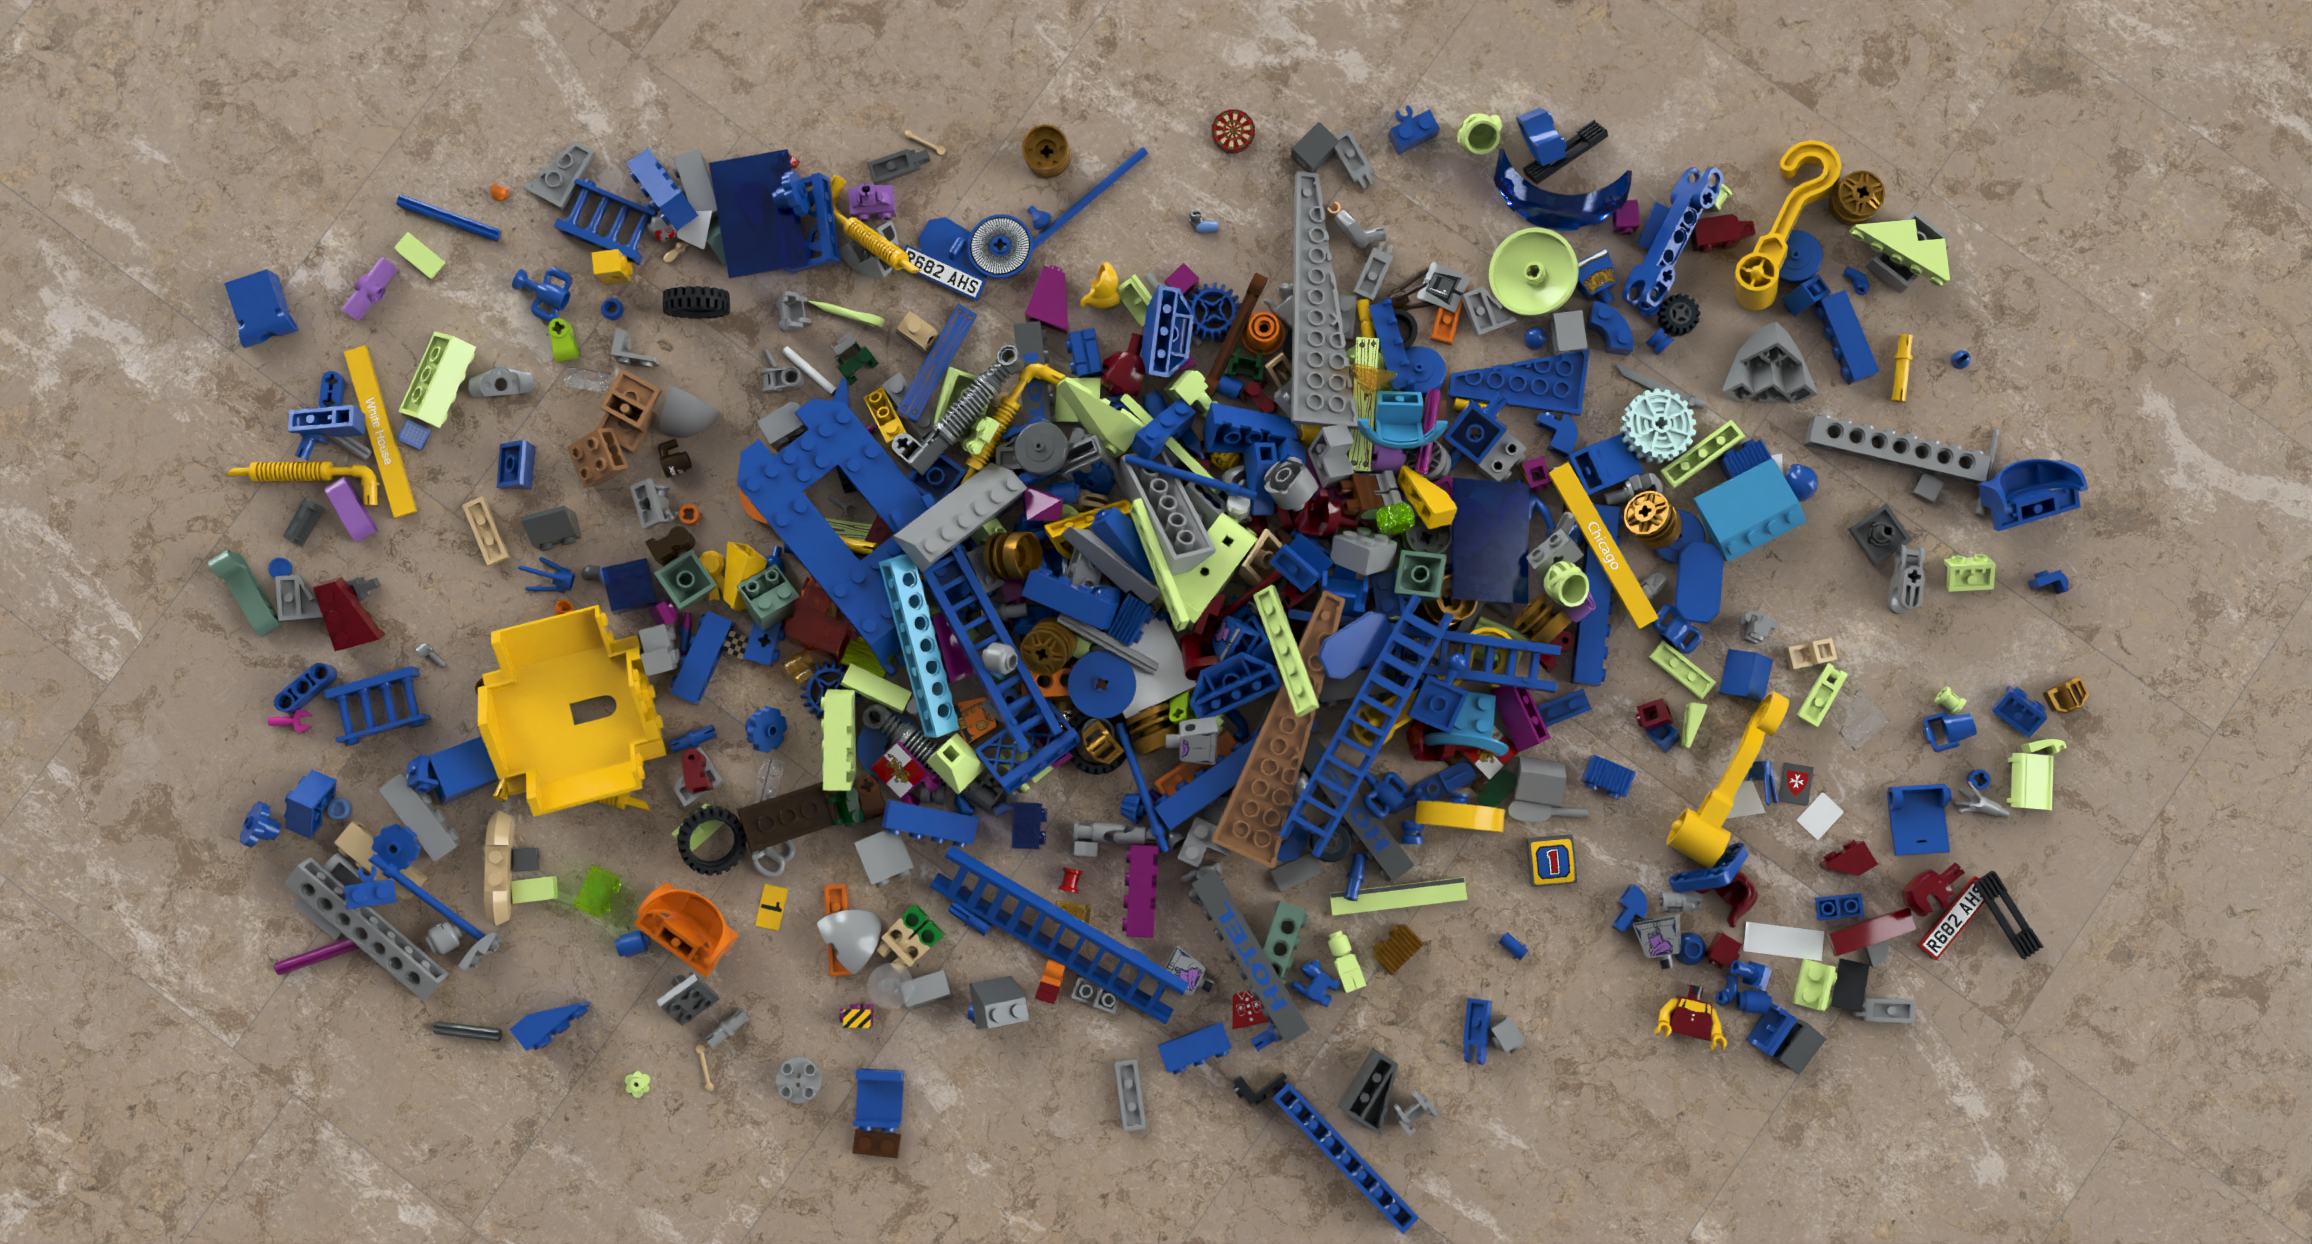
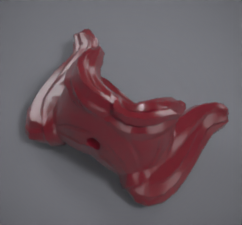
M1740 871L1725 886L1695 890L1700 894H1705L1715 889L1718 895L1733 907L1727 918L1728 925L1732 928L1736 927L1738 919L1750 910L1758 897L1754 884Z

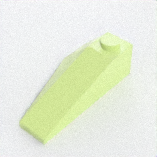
M1068 377L1056 387L1089 434L1097 435L1103 440L1107 455L1117 458L1123 454L1133 443L1135 434L1146 426L1122 408L1121 411H1118L1109 405L1111 401L1105 398L1103 400L1092 396L1091 390Z

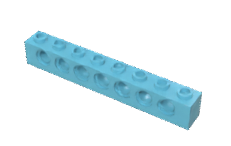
M900 555L881 561L879 565L925 737H940L958 730V716L953 707L952 693L948 688L947 674L942 665L941 651L937 646L935 629L931 623L930 610L923 593L924 586L920 581L918 567L908 555Z

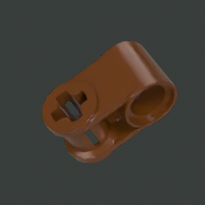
M870 775L861 777L858 780L857 789L865 820L883 816L886 804L878 780ZM866 779L874 783L870 792L862 788Z

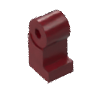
M1291 583L1281 594H1278L1284 612H1287L1317 590L1314 584L1303 593Z
M1562 631L1549 644L1561 646L1562 653L1574 646L1575 638L1569 631ZM1540 654L1539 664L1549 673L1558 666L1554 661L1558 656Z
M694 748L687 749L682 755L685 790L690 794L714 790L712 780L705 777L704 767L706 765V758L700 751Z

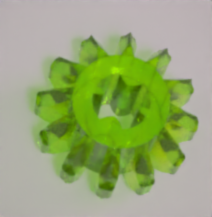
M1405 502L1388 504L1386 507H1381L1376 513L1377 526L1380 533L1388 536L1391 534H1403L1404 531H1409L1415 525L1413 509L1411 505Z

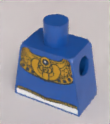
M1607 248L1578 262L1579 275L1576 287L1584 298L1590 300L1598 296L1599 300L1605 304L1614 301L1615 299L1610 289L1618 283V279Z

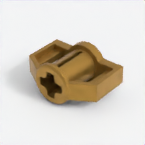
M2080 676L2056 685L2042 693L2052 712L2064 714L2081 708L2089 695ZM2071 685H2074V687H2075V689H2076V691H2077V693H2078V695H2079V697H2080L2079 701H2078V699H2077V697H2076V695H2075V693H2074V691H2073ZM2054 693L2057 694L2064 709L2060 708Z
M1098 719L1082 732L1083 747L1095 761L1110 764L1124 752ZM1099 728L1102 733L1086 745V738ZM1112 744L1115 746L1116 749L1104 759L1097 758Z

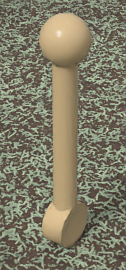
M909 130L903 134L906 139L911 138L937 151V154L943 156L946 152L943 146L937 147L912 135Z
M701 1044L696 1047V1052L700 1055L706 1081L705 1090L711 1092L714 1089V1085L710 1082L704 1056L705 1046Z

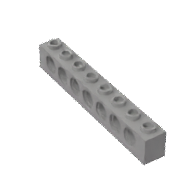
M1817 414V416L1809 420L1804 442L1805 446L1921 473L1924 472L1929 475L1979 486V483L1986 482L1991 456L1984 455L1983 451L1962 450L1961 446L1953 444L1944 446L1940 445L1939 441L1927 439L1926 441L1918 440V436L1911 434L1901 436L1897 435L1896 431L1883 429V431L1875 430L1872 425L1861 424V426L1852 424L1853 422L1847 419L1832 420L1831 416L1825 414ZM1828 428L1835 431V438H1831L1828 435ZM1850 434L1856 435L1857 443H1853L1850 440ZM1872 439H1876L1879 442V449L1873 447ZM1894 444H1898L1901 447L1900 454L1894 451ZM1916 449H1919V450L1922 451V453H1923V458H1922V459H1920V458H1918V457L1916 456V453H1915V450H1916ZM1938 454L1943 455L1945 459L1944 464L1938 461ZM1960 459H1963L1966 462V469L1960 466Z
M311 857L297 865L286 881L285 885L293 893L302 898L311 908L315 909L329 923L333 924L347 938L358 945L363 952L371 956L381 967L390 972L399 982L403 983L424 1002L437 992L449 976L448 972L370 907L346 910L344 885Z

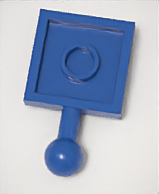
M1454 653L1449 657L1448 665L1450 668L1444 680L1427 673L1425 674L1407 713L1409 717L1447 733L1451 732L1469 694L1468 690L1452 684L1457 672L1463 670L1466 666V658L1460 653Z

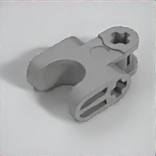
M1900 544L1897 548L1894 563L1895 573L1890 580L1888 608L1893 613L1901 614L1908 610L1916 609L1922 603L1925 580L1922 570L1925 550L1922 547L1912 550L1906 549V545Z

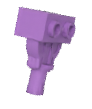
M861 183L859 187L848 188L851 217H855L861 222H867L872 218L886 221L890 220L891 217H897L893 185L874 186L871 183H867V186H865V183Z

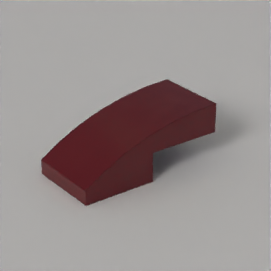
M1220 594L1206 607L1195 626L1192 636L1201 638L1207 619L1217 620L1225 595Z

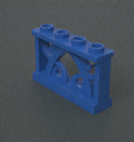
M821 173L811 174L810 177L802 178L806 187L813 186V189L808 192V197L811 201V207L815 204L816 210H810L808 214L817 218L818 222L810 230L808 240L803 238L794 229L799 216L795 215L793 208L778 209L775 205L776 214L774 219L778 226L779 235L777 236V241L781 249L780 263L783 270L791 274L829 264L841 263L829 177ZM782 184L772 185L773 192L776 191L777 188L781 187ZM816 232H819L820 239L814 238ZM805 248H807L805 258L801 262H796L795 250H799L798 256L800 257L804 254ZM813 251L822 252V257L811 259Z

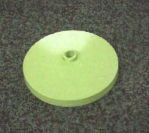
M1527 228L1507 237L1494 252L1489 267L1490 286L1498 301L1509 311L1527 317L1543 316L1560 308L1572 295L1579 275L1578 260L1571 245L1558 233L1545 228ZM1535 272H1539L1536 277H1532Z

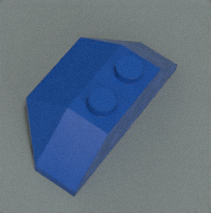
M1158 285L1146 309L1141 355L1147 375L1169 378L1189 359L1194 314L1182 295L1183 293L1180 288Z
M1240 652L1201 670L1190 705L1198 719L1215 717L1278 689L1283 684L1273 665Z

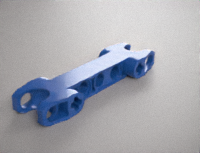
M1690 167L1676 183L1670 196L1672 207L1643 263L1635 265L1626 280L1622 299L1630 306H1635L1642 300L1649 307H1656L1670 290L1675 280L1673 267L1703 209L1712 207L1719 195L1723 183V173L1716 167L1708 168L1704 174L1697 170L1696 167ZM1692 173L1695 176L1694 183L1689 182V177ZM1714 173L1716 181L1714 185L1711 186L1709 184V180L1711 175ZM1635 287L1637 292L1634 299H1631L1630 291ZM1652 290H1655L1656 297L1652 301L1650 299V293Z

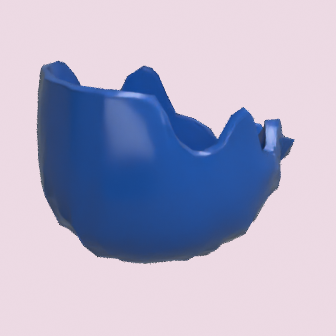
M1792 464L1784 477L1798 501L1803 502L1811 498L1816 492L1818 485L1817 475L1809 467Z

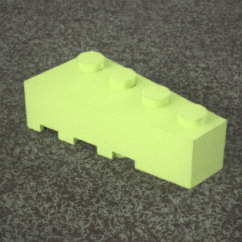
M828 689L825 696L821 697V710H824V718L821 721V731L824 732V740H822V753H824L822 764L823 790L850 791L856 778L855 690Z

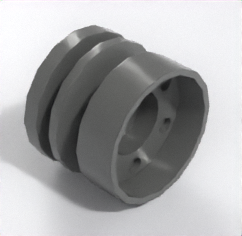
M1417 513L1410 519L1402 531L1400 538L1401 549L1444 554L1451 544L1453 537L1452 526L1449 524L1428 529ZM1422 536H1423L1424 539H1428V540H1429L1427 544H1426L1425 541H1420V539L1422 538Z

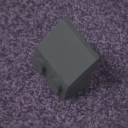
M565 506L520 517L532 546L540 549V551L553 549V545L560 543L562 545H570L575 543V539L581 538L576 513Z
M1012 976L969 984L976 1029H989L1029 1021L1026 998Z

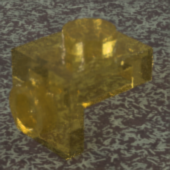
M1056 901L1057 907L1089 925L1090 904Z

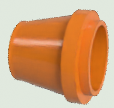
M1256 312L1250 316L1241 335V341L1246 350L1253 355L1258 356V351L1262 350V356H1269L1277 352L1282 346L1285 338V329L1281 320L1274 314ZM1264 325L1268 328V331L1261 332L1259 328Z

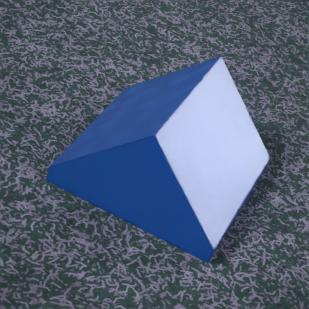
M526 440L500 444L497 488L532 490L535 446Z
M1728 649L1719 693L1760 703L1766 694L1773 660L1757 652Z

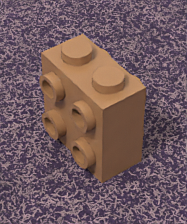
M612 427L596 429L567 447L583 488L599 486L629 468Z

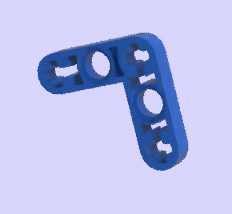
M1735 843L1727 847L1725 853L1719 858L1713 868L1680 872L1671 876L1668 881L1673 892L1679 893L1718 888L1730 883L1749 855L1744 843Z

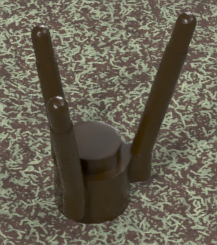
M1428 268L1423 269L1404 284L1392 290L1391 294L1387 295L1391 299L1393 309L1407 311L1436 305L1430 302L1406 305V303L1410 302L1408 296L1427 287L1428 283L1425 282L1408 291L1404 289L1427 273Z

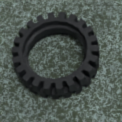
M706 286L666 289L663 291V312L668 316L687 317L688 319L724 317L730 314V294L727 290Z
M1080 712L1070 721L1069 725L1078 732L1080 727L1093 717ZM1119 715L1106 718L1114 727L1116 724L1124 722L1131 742L1129 728ZM1076 746L1069 751L1073 756L1070 761L1078 769L1096 775L1112 772L1127 758L1125 752H1123L1110 764L1092 763L1086 761L1079 754Z
M707 806V809L699 808L697 809L698 812L690 813V817L688 819L685 818L683 825H680L679 834H677L678 849L687 866L693 871L696 870L699 874L704 875L706 873L708 876H713V873L720 875L722 871L728 872L731 870V866L735 867L738 865V860H742L743 852L746 851L747 839L741 821L737 816L731 813L730 810L722 809L719 806H716V808ZM709 820L725 822L734 833V843L731 851L717 861L701 860L690 849V838L693 831L698 825Z

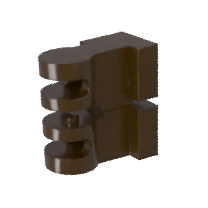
M676 526L670 530L668 536L659 541L652 537L645 541L656 562L664 567L680 557L679 553L683 551L688 552L693 549L695 538L684 527Z

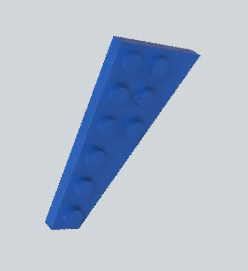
M1590 349L1576 353H1565L1559 356L1514 362L1502 366L1497 365L1485 369L1452 373L1448 397L1466 400L1473 399L1474 401L1490 403L1496 393L1500 392L1502 398L1505 396L1509 400L1505 404L1508 406L1580 416Z

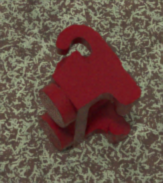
M1266 380L1260 386L1255 381L1250 383L1238 395V398L1243 403L1247 401L1246 396L1248 395L1262 413L1273 415L1278 410L1276 407L1278 404L1276 402L1273 403L1262 391L1268 385Z

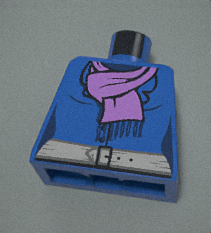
M1226 616L1217 623L1218 630L1212 638V645L1219 662L1240 652L1249 655L1260 634L1246 622Z

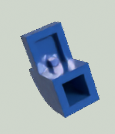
M1540 412L1534 425L1554 433L1547 450L1566 458L1572 453L1578 438L1575 422L1566 414L1559 421L1555 415L1549 412L1544 414Z

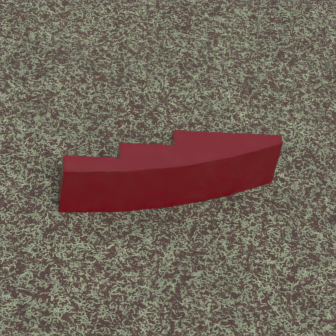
M1907 907L1848 926L1845 929L1829 933L1827 936L1834 956H1840L1916 930L1911 911Z

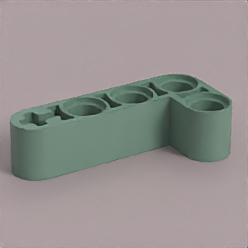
M227 549L208 561L211 571L218 578L225 580L259 636L263 637L282 625V622L278 621L277 612L240 553Z

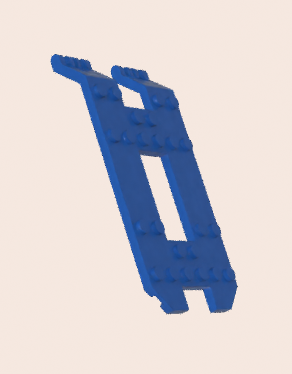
M811 399L795 411L797 418L807 428V431L774 456L760 439L741 452L737 486L866 641L882 668L892 677L897 671L887 659L893 655L901 667H905L906 663L898 652L899 649L902 652L879 562L907 554L892 536L859 561L803 492L838 466L894 535L897 532L888 518L889 513L898 509L906 525H908L927 510L921 501V494L845 402ZM960 543L959 545H960V547L962 548L961 550H962V552L964 553V555H965L967 561L969 562L971 568L973 569V567H972V565H971V563H970V561H969V559H968V557H967V555H966V553H968V551H967V550L964 548V546ZM950 551L947 554H945L942 558H940L938 561H936L934 564L951 556ZM953 562L934 572V575L940 586H943L962 576V573L956 562ZM967 582L945 592L951 606L969 598L968 594L970 596L974 595ZM994 590L986 593L988 598L996 594ZM973 603L967 606L971 612L977 609ZM962 609L956 612L960 621L964 620L967 616Z

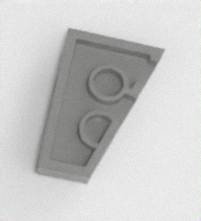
M574 141L555 158L556 161L546 170L543 169L536 179L531 183L528 182L523 188L564 210L577 188V185L574 183L575 178L582 179L596 153Z

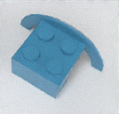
M1399 391L1376 392L1374 409L1376 432L1370 427L1369 419L1357 418L1360 433L1366 440L1374 445L1397 450L1414 449L1434 442L1446 430L1448 421H1436L1435 426L1423 435L1421 423L1423 411L1422 393Z
M1469 692L1451 732L1423 735L1424 744L1427 746L1442 744L1471 746L1491 751L1497 756L1505 755L1508 753L1509 747L1503 742L1492 739L1496 696Z

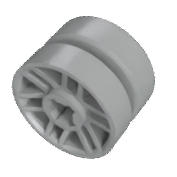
M1436 440L1432 446L1428 473L1420 474L1432 483L1446 477L1451 468L1449 452ZM1418 448L1406 449L1404 464L1415 471Z

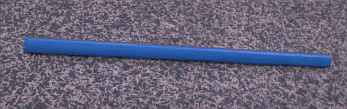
M1144 147L1139 149L1033 239V251L1148 154Z

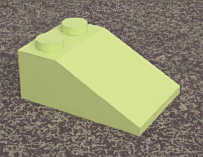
M948 366L940 389L934 424L937 421H942L940 417H945L943 413L947 415V410L951 411L950 406H955L953 402L958 403L957 398L961 399L960 395H965L964 391H968L967 387H972L970 383L977 386L974 382L977 376ZM983 408L984 412H980V413H982V414L985 415V414H986V411H987V408H986V409ZM966 427L967 431H963L964 435H960V439L956 438V440L960 442L963 438L969 437L971 434L969 433L970 427Z

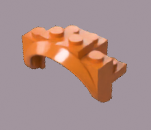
M668 882L656 888L645 899L636 912L639 916L634 923L637 928L706 978L711 975L721 957L730 951L740 935L727 925L719 909L710 900L692 891L676 889ZM661 913L667 914V915H670V916H668V917L666 918V917L663 916Z

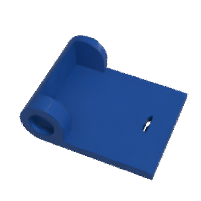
M1945 784L1894 786L1888 788L1887 801L1895 856L1950 852L1944 807L1951 801L1952 794L1950 788H1947Z

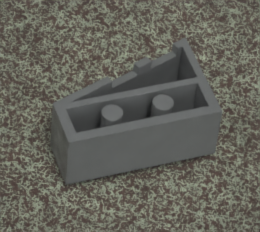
M1372 1048L1337 1107L1347 1115L1382 1135V1126L1385 1114H1387V1104L1390 1092L1392 1093L1398 1063Z

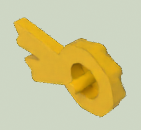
M710 550L702 553L699 560L717 584V587L709 593V600H721L720 589L724 595L725 581L722 573L726 562L721 553Z

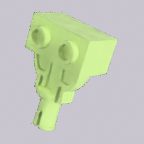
M1193 370L1180 371L1163 389L1174 402L1181 398L1189 406L1191 404L1201 412L1199 414L1201 417L1207 418L1211 402L1218 404L1216 400L1212 401L1205 392L1208 387L1204 382L1206 379L1197 370L1195 372Z

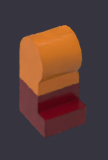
M1048 959L1034 999L1055 1004L1066 966L1054 959Z

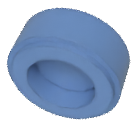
M345 798L333 799L327 808L328 815L332 819L339 821L349 818L353 810L352 804Z

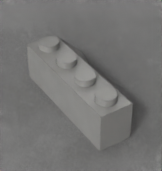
M404 770L378 790L404 824L417 834V841L435 862L458 846L460 836L453 827L449 828L445 823L446 818L439 809L435 810L431 804L432 799L427 792L422 793L416 791L415 788L407 787L408 774Z

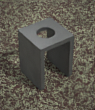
M1318 122L1292 148L1291 158L1306 172L1315 173L1335 153L1333 148L1338 144L1339 140Z

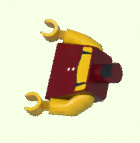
M1690 984L1687 998L1676 995L1675 998L1670 999L1660 1009L1658 1027L1654 1030L1655 1035H1658L1660 1030H1662L1665 1034L1664 1039L1671 1032L1711 1041L1712 1038L1713 1041L1710 1048L1714 1051L1716 1043L1721 1045L1722 1051H1724L1727 1045L1716 1010L1712 1007L1711 1003L1701 1001L1703 987Z

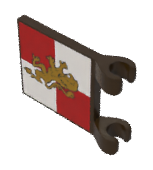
M1494 724L1492 739L1506 744L1509 747L1508 753L1503 756H1497L1491 751L1474 747L1471 752L1455 751L1452 759L1446 761L1449 766H1453L1464 757L1481 775L1471 785V789L1474 792L1480 791L1518 754L1516 746Z

